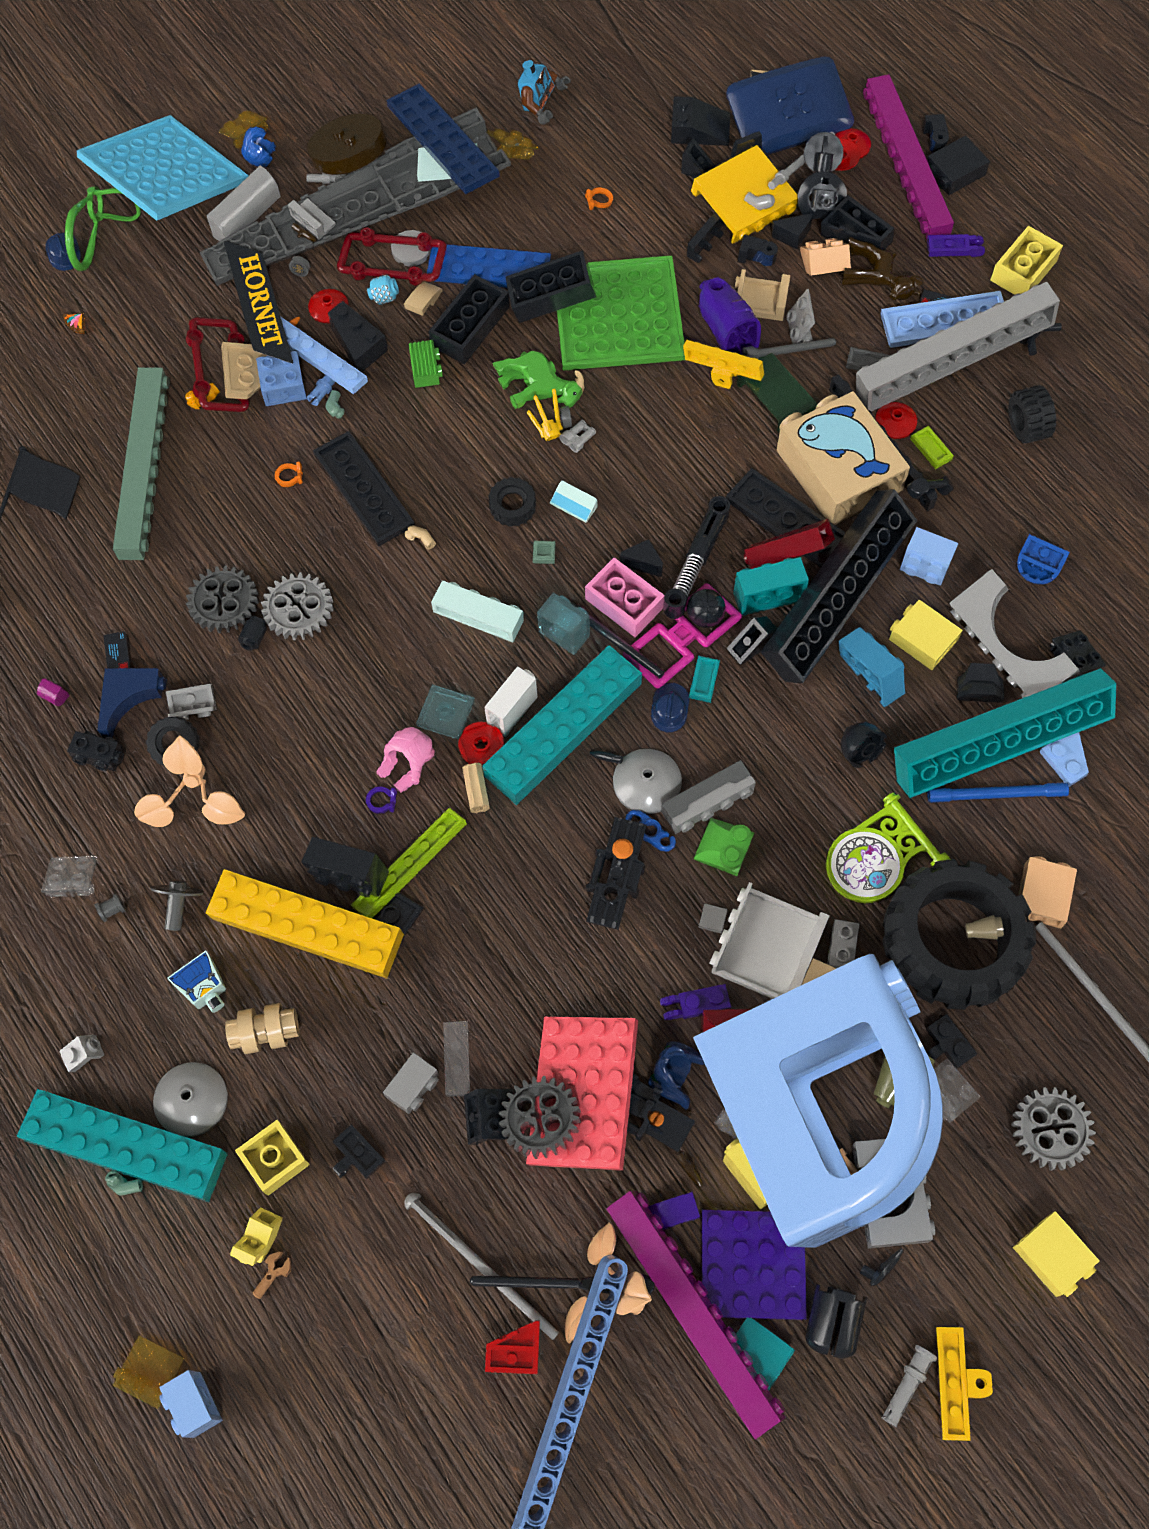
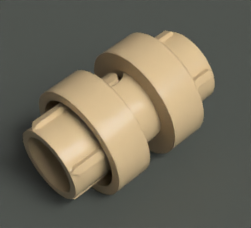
M281 1003L265 1005L264 1013L258 1015L254 1008L239 1010L237 1012V1019L225 1022L229 1048H242L244 1054L260 1052L262 1044L268 1042L271 1049L287 1047L288 1038L300 1036L296 1009L283 1010Z

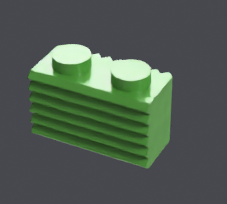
M433 340L409 343L415 388L439 385V377H443L441 364L437 365L436 360H440L438 347L434 348Z

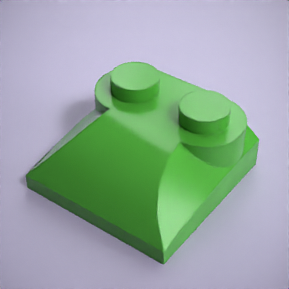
M710 818L694 860L738 876L754 837V832H751L745 825H732Z

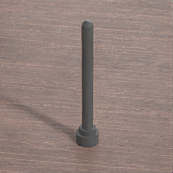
M829 338L764 349L749 346L743 348L742 355L759 360L761 357L832 347L836 345V339Z

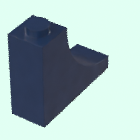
M159 668L105 669L97 729L103 739L106 737L113 738L118 722L131 708L150 699L162 698V691L166 689V678L163 677Z

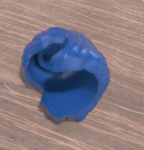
M250 127L244 136L241 150L242 155L247 162L259 167L261 165L262 167H267L272 160L271 154L275 151V143L263 139L266 134L263 128Z

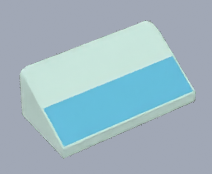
M562 480L550 501L551 505L587 523L597 509L596 498Z

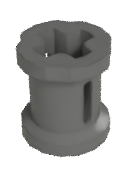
M117 893L113 894L112 898L103 903L97 902L94 904L103 922L108 921L109 917L119 912H126L124 904Z

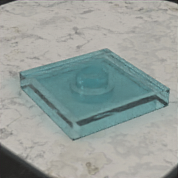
M432 684L416 722L417 727L459 739L474 704V697Z

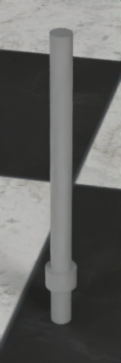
M804 154L785 170H780L775 175V178L768 183V187L773 190L779 184H784L792 173L806 163Z

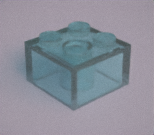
M553 592L537 611L539 633L573 655L577 653L590 637V616L583 608H577L572 605L564 596H558Z

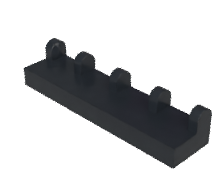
M716 212L688 243L687 257L697 263L702 261L699 253L703 249L707 251L712 249V244L709 241L714 236L721 238L724 234L721 227L725 223Z

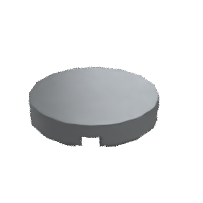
M408 230L399 233L397 236L417 238L422 232ZM391 244L392 256L395 261L404 263V266L408 267L424 263L431 253V250L423 252L419 250L418 246Z

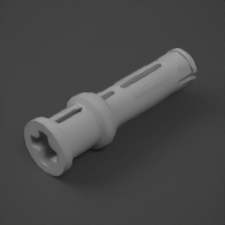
M919 1345L915 1346L916 1352L911 1362L904 1367L905 1375L881 1417L894 1427L898 1426L897 1424L919 1383L926 1381L927 1377L925 1375L933 1361L936 1362L937 1360L934 1354Z

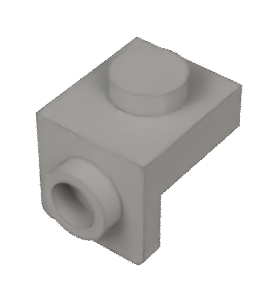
M96 1035L77 1036L59 1051L68 1072H76L91 1059H98L104 1056Z

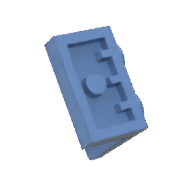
M297 351L291 352L293 364L271 356L256 358L261 392L266 406L307 399Z

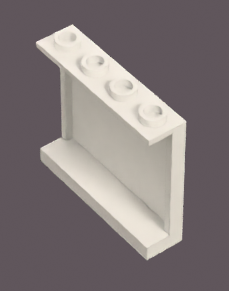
M749 882L747 889L742 888L737 901L741 903L738 910L733 908L728 919L731 926L728 931L724 929L719 940L722 947L719 952L714 951L710 964L713 965V974L774 999L801 986L830 915L820 912L819 916L752 889L753 883Z

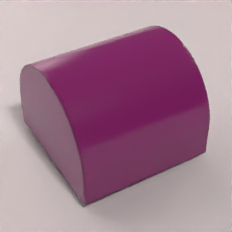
M46 678L42 679L37 688V695L56 706H61L69 697V693Z

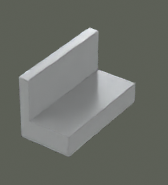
M308 198L300 205L294 200L288 204L291 216L318 240L336 225L329 216Z

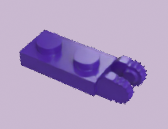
M968 234L928 235L929 257L983 256L985 248L981 245L984 243V239L981 235Z
M726 984L683 992L660 999L661 1006L680 1003L681 1010L664 1013V1020L701 1016L703 1010L731 1009Z

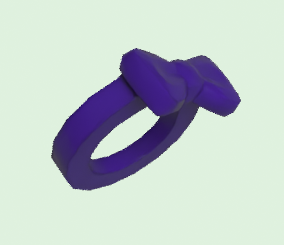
M381 786L371 789L366 796V804L369 810L377 814L385 813L388 810L393 813L395 811L397 790L396 788L389 790ZM383 792L391 799L390 803L377 808L371 804V798L375 793Z

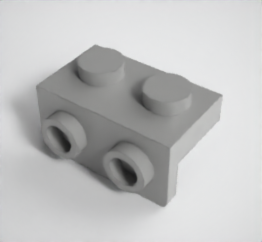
M212 684L166 691L170 712L168 717L189 720L188 715L197 714L198 718L212 716L211 711L217 710Z

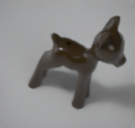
M849 237L850 256H863L867 258L874 266V270H859L845 267L842 286L855 284L887 285L891 287L889 298L893 301L897 299L906 300L912 294L921 295L916 287L923 284V278L916 275L895 276L892 273L893 262L897 252L891 253L876 248L873 244Z

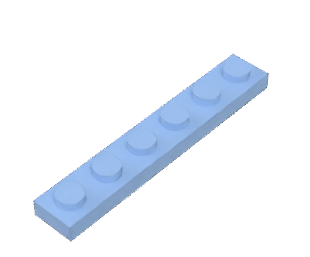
M281 317L291 351H297L298 356L352 394L356 393L368 382L367 376Z

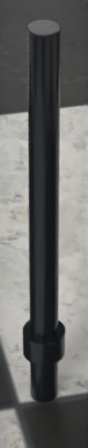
M567 597L562 599L561 605L571 611L572 616L579 621H584L659 679L665 674L664 670L589 615L584 607L581 605L577 606Z

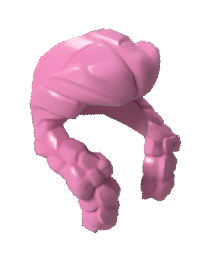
M414 727L399 730L394 734L388 744L385 745L384 761L377 770V775L381 778L389 776L394 765L398 762L396 751L403 752L410 762L411 770L394 784L400 793L406 791L413 784H419L422 766L425 762L431 760L435 754L430 737Z

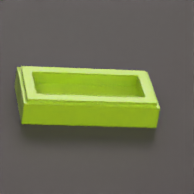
M929 426L911 435L910 440L935 470L953 460L954 455Z

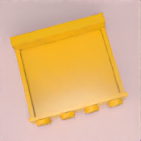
M758 145L694 179L691 189L695 197L700 194L703 195L733 233L732 244L739 240L742 241L744 235L749 236L755 231H761L766 225L779 220L785 214L790 215L797 208L798 202L797 193L787 181L782 185L779 184L773 190L768 187V183L775 178L779 171ZM748 192L753 193L757 197L770 194L774 196L775 203L770 208L757 210L744 201V198Z

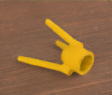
M552 389L556 423H554L553 419L547 420L537 395H534L533 398L543 423L540 425L530 410L527 411L541 438H545V441L558 438L561 435L560 431L563 430L560 422L556 389Z

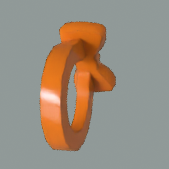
M598 187L592 191L590 189L586 190L585 198L588 201L589 210H593L594 206L598 208H608L611 206L613 195L608 189ZM601 193L606 195L609 201L600 203L593 200L592 197Z
M296 462V465L286 463L279 466L274 475L276 482L282 487H291L296 483L303 484L301 462ZM284 469H292L297 472V476L290 481H283L279 478L281 471Z

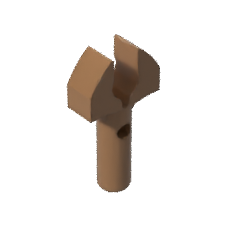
M276 1252L267 1257L265 1262L268 1264V1272L253 1291V1295L256 1298H262L276 1277L282 1275L287 1277L292 1267L291 1258L288 1257L284 1265L276 1269V1262L283 1253Z

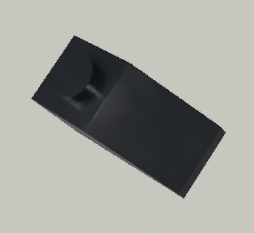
M767 616L754 617L727 647V650L740 665L744 664L762 651L777 630V627Z

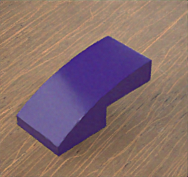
M693 1192L648 1206L652 1214H656L661 1219L664 1225L663 1230L700 1218Z

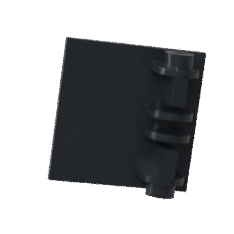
M1081 630L1053 638V642L1049 645L1051 647L1050 651L1055 657L1063 652L1069 657L1081 673L1077 677L1082 676L1083 673L1106 666L1101 655L1096 652L1087 636Z

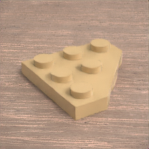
M222 342L221 350L226 398L248 399L261 388L256 358L268 355L254 351L252 344Z

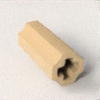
M480 763L467 764L462 768L470 811L472 813L485 812L490 807L482 765Z

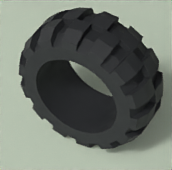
M950 859L936 861L931 868L921 867L909 875L902 886L898 887L886 909L882 925L885 929V936L882 939L885 955L888 959L893 960L906 983H909L918 991L916 996L931 1004L936 1000L945 1003V1007L948 1009L965 1010L971 1005L980 1008L993 1003L1015 986L1026 973L1033 959L1031 951L1036 944V926L1033 922H1029L1028 916L1032 911L1025 897L1022 894L1016 896L1010 889L1014 883L1000 872L996 877L985 872L987 866L968 860L966 865H957V860ZM955 899L975 906L986 917L992 915L1001 917L1004 936L998 937V952L995 962L978 970H959L938 961L929 953L920 938L917 923L919 910L934 901Z

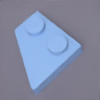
M1079 732L1052 742L1040 750V754L1063 782L1068 783L1069 787L1089 773Z

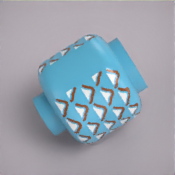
M383 275L370 281V287L367 288V292L371 300L374 299L377 304L382 305L394 301L397 294H399V288L394 278H391L389 275Z

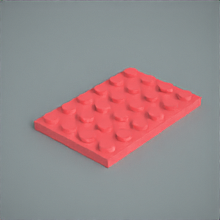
M544 1017L537 1082H541L543 1076L546 1077L548 1083L552 1078H555L557 1086L563 1082L566 1086L565 1090L571 1089L573 1092L571 1097H576L578 1100L575 1106H578L581 1110L576 1115L580 1117L581 1123L574 1124L579 1132L570 1133L574 1141L566 1140L564 1142L566 1150L559 1146L557 1147L558 1155H555L551 1150L548 1151V1158H545L543 1153L540 1152L537 1159L530 1152L527 1156L526 1164L531 1166L623 1170L638 1020L636 1018ZM539 1096L535 1098L539 1113L537 1121L541 1127V1138H544L545 1133L541 1121L543 1113L539 1107ZM549 1099L545 1106H553L556 1103V1099ZM552 1123L548 1130L556 1131L560 1123ZM534 1127L530 1128V1135L534 1133Z

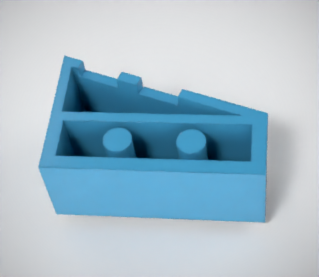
M859 627L839 640L840 656L857 676L863 675L869 683L866 687L870 691L875 690L881 697L880 703L883 707H886L905 694L903 662L898 657L895 658L889 653L884 645H880L875 641L869 632L866 633Z

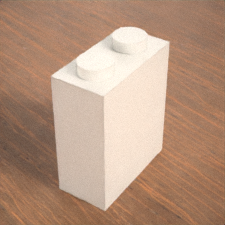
M517 666L484 707L487 724L497 727L504 737L509 734L537 699L536 678L532 672L527 669L522 670Z

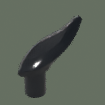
M900 1248L887 1261L880 1264L877 1271L864 1265L860 1274L871 1280V1286L879 1284L895 1267L904 1250Z

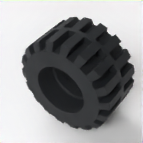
M1032 386L1014 391L1010 395L1008 406L1009 420L1019 441L1027 444L1053 436L1056 426V411L1053 400L1044 386Z

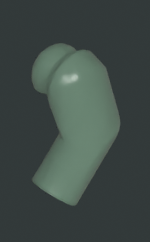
M332 390L326 402V410L332 417L335 416L340 419L345 412L338 404L341 394L338 391Z
M110 1171L105 1177L108 1187L119 1196L143 1190L141 1179L127 1181L117 1171Z

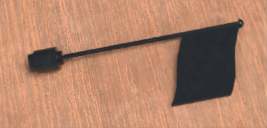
M20 446L18 448L20 452L0 507V521L10 493L29 504L52 511L67 520L80 476L65 467L42 460L27 452L25 446Z

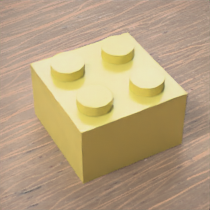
M278 1120L235 1150L258 1186L268 1196L310 1165Z

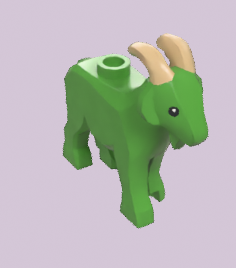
M537 351L522 352L519 358H508L493 363L498 375H502V377L498 378V381L503 390L515 379H524L528 386L522 392L510 396V401L515 409L524 406L526 401L534 400V395H537L539 400L553 397L552 389H556L557 396L562 395L558 398V403H564L571 408L580 399L585 388L584 377L579 371L576 370L574 372L577 377L575 381L563 380L556 376V368L553 362H548L544 354Z

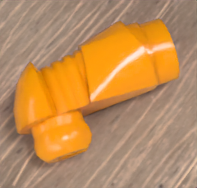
M210 383V392L207 396L208 402L215 400L220 393L213 383ZM189 391L185 395L187 404L191 408L199 410L201 407L199 399L195 397L193 391Z

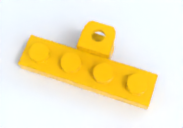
M686 340L683 345L685 360L713 367L711 377L716 386L729 389L732 385L733 375H741L759 381L764 376L763 361L757 358H750L736 352L732 353Z
M936 1327L942 1440L971 1441L968 1398H985L992 1395V1375L989 1371L983 1369H966L963 1327ZM977 1379L983 1380V1389H979L976 1386Z

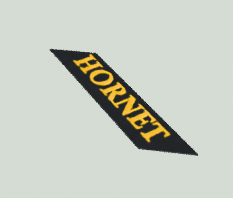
M224 241L253 350L293 364L263 254Z

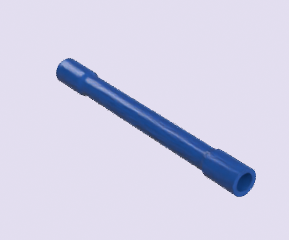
M1067 782L1003 787L936 788L927 791V798L929 803L950 802L952 800L1035 796L1060 797L1069 795V786Z

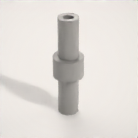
M307 174V182L331 184V182H335V178L340 175L344 177L346 174Z

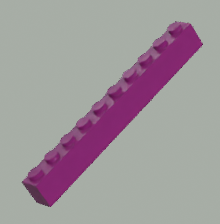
M890 75L867 79L866 88L863 89L864 99L868 101L870 113L876 119V127L882 133V141L887 145L888 155L893 159L895 172L899 173L901 186L905 188L908 202L913 206L914 216L919 220L921 233L925 234L926 239L928 235H951L954 225L953 219Z
M629 1191L606 1208L756 1440L786 1418L783 1414L785 1409L778 1398L772 1397L767 1389L769 1388L768 1382L761 1373L757 1374L754 1370L751 1356L746 1350L742 1351L737 1344L738 1337L731 1327H726L722 1321V1312L716 1304H711L707 1298L708 1292L705 1286L693 1277L691 1273L693 1269L690 1263L685 1258L682 1259L676 1251L678 1250L676 1242L671 1236L667 1237L663 1231L664 1225L661 1219L656 1214L653 1215L648 1208L650 1204L642 1192Z

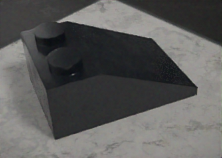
M674 96L672 144H689L691 139H695L699 145L729 146V112L694 97Z

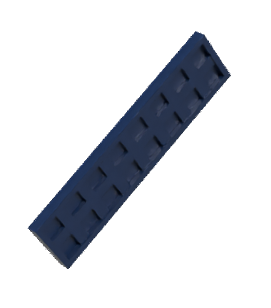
M420 83L386 100L388 108L465 194L500 177L499 170Z

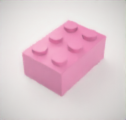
M613 558L585 586V599L634 637L664 607L665 595L616 558Z

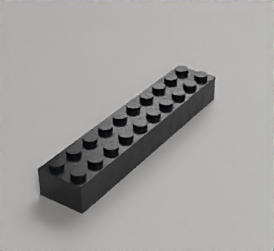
M895 489L878 490L874 493L762 649L761 654L785 682L804 683L917 522V519Z

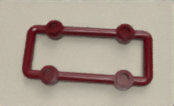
M366 227L360 233L351 232L346 235L337 262V269L340 273L351 274L355 280H362L366 276L380 277L389 275L394 279L409 280L411 285L417 286L423 281L433 282L439 278L447 245L443 240L432 239L425 232L420 233L416 238L375 234L374 230ZM353 240L361 241L367 247L379 242L418 246L419 250L423 252L431 250L432 247L438 248L432 273H423L416 266L409 268L408 271L366 268L359 261L353 262L351 266H345Z
M192 318L189 321L186 342L192 347L196 377L192 388L193 394L199 399L200 406L205 410L246 411L249 407L248 399H238L241 404L207 401L210 384L204 380L200 345L204 336L197 329V326L230 328L227 342L244 344V336L238 332L237 324L232 320Z

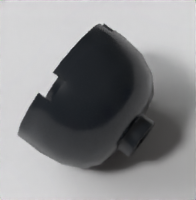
M859 722L850 725L845 729L841 739L842 754L853 767H864L861 763L868 759L871 763L882 753L886 746L884 738H887V735L873 723Z

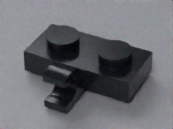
M947 1014L927 1027L926 1031L937 1044L927 1052V1055L932 1059L936 1060L945 1054L953 1066L958 1069L977 1055V1052Z
M352 1124L333 1141V1144L345 1156L332 1168L340 1179L354 1165L367 1180L385 1163V1160Z

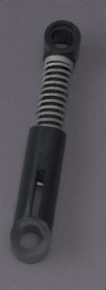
M715 496L709 501L708 510L686 554V562L673 589H670L665 594L663 610L664 614L671 619H678L684 615L688 594L700 572L699 570L706 564L724 524L728 521L730 501L724 496Z

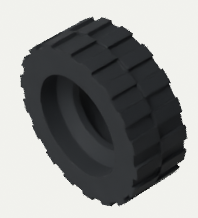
M518 477L504 478L500 482L495 483V486L491 488L489 493L490 513L500 524L510 527L520 526V524L527 523L532 518V515L535 514V491H533V487L526 480L523 481ZM514 493L520 495L523 499V504L519 509L507 510L503 507L502 499L507 494Z
M167 717L160 719L150 727L151 730L147 733V751L150 753L151 758L160 765H164L163 754L166 751L162 745V738L169 731L179 732L196 751L200 747V737L197 734V729L192 726L190 721L187 722L184 718Z

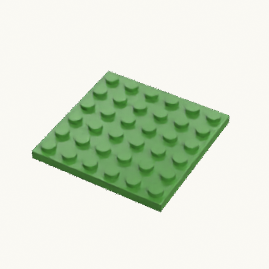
M660 256L588 262L596 298L557 310L563 370L685 360L683 349L684 337L673 257Z

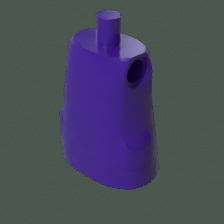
M716 277L703 281L700 284L699 309L703 319L714 334L720 349L742 355L744 347L753 346L758 348L761 325L751 307L725 280Z

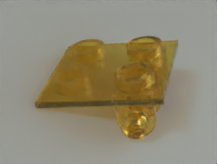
M243 111L238 115L237 119L226 122L223 128L218 130L219 133L235 139L233 144L238 149L242 148L245 133L250 127L263 128L267 132L268 125L265 122L267 118L251 111Z
M501 129L486 132L501 143L497 151L503 149L508 158L529 160L534 155L533 149H539V147L532 143L531 139L523 137L522 133L516 130H511V133Z
M139 1335L122 1368L118 1367L113 1375L115 1381L112 1386L159 1409L161 1405L159 1396L162 1394L159 1387L175 1378L184 1358Z

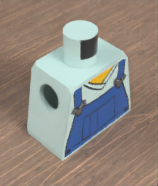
M204 951L168 977V980L197 1009L207 1005L211 1012L215 1013L224 1006L219 995L226 990V987L213 959L207 951Z

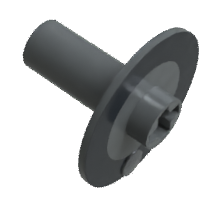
M170 881L169 885L150 887L151 891L168 894L164 929L179 931L182 928L185 896H200L204 894L203 890L186 886V882Z

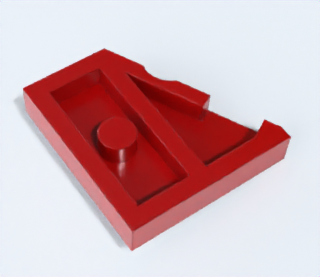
M535 1320L487 1343L485 1372L538 1374L540 1320Z

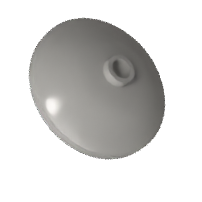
M639 749L623 757V762L618 764L614 771L613 787L619 801L630 810H641L645 814L661 812L662 803L677 796L681 790L682 778L677 764L670 756L658 750ZM650 773L652 776L650 778H646L644 774Z
M190 1062L178 1065L168 1071L156 1087L153 1098L155 1115L159 1123L171 1133L184 1137L204 1134L212 1129L225 1113L228 1102L227 1087L221 1075L206 1064ZM186 1092H190V1098L183 1100V1095Z

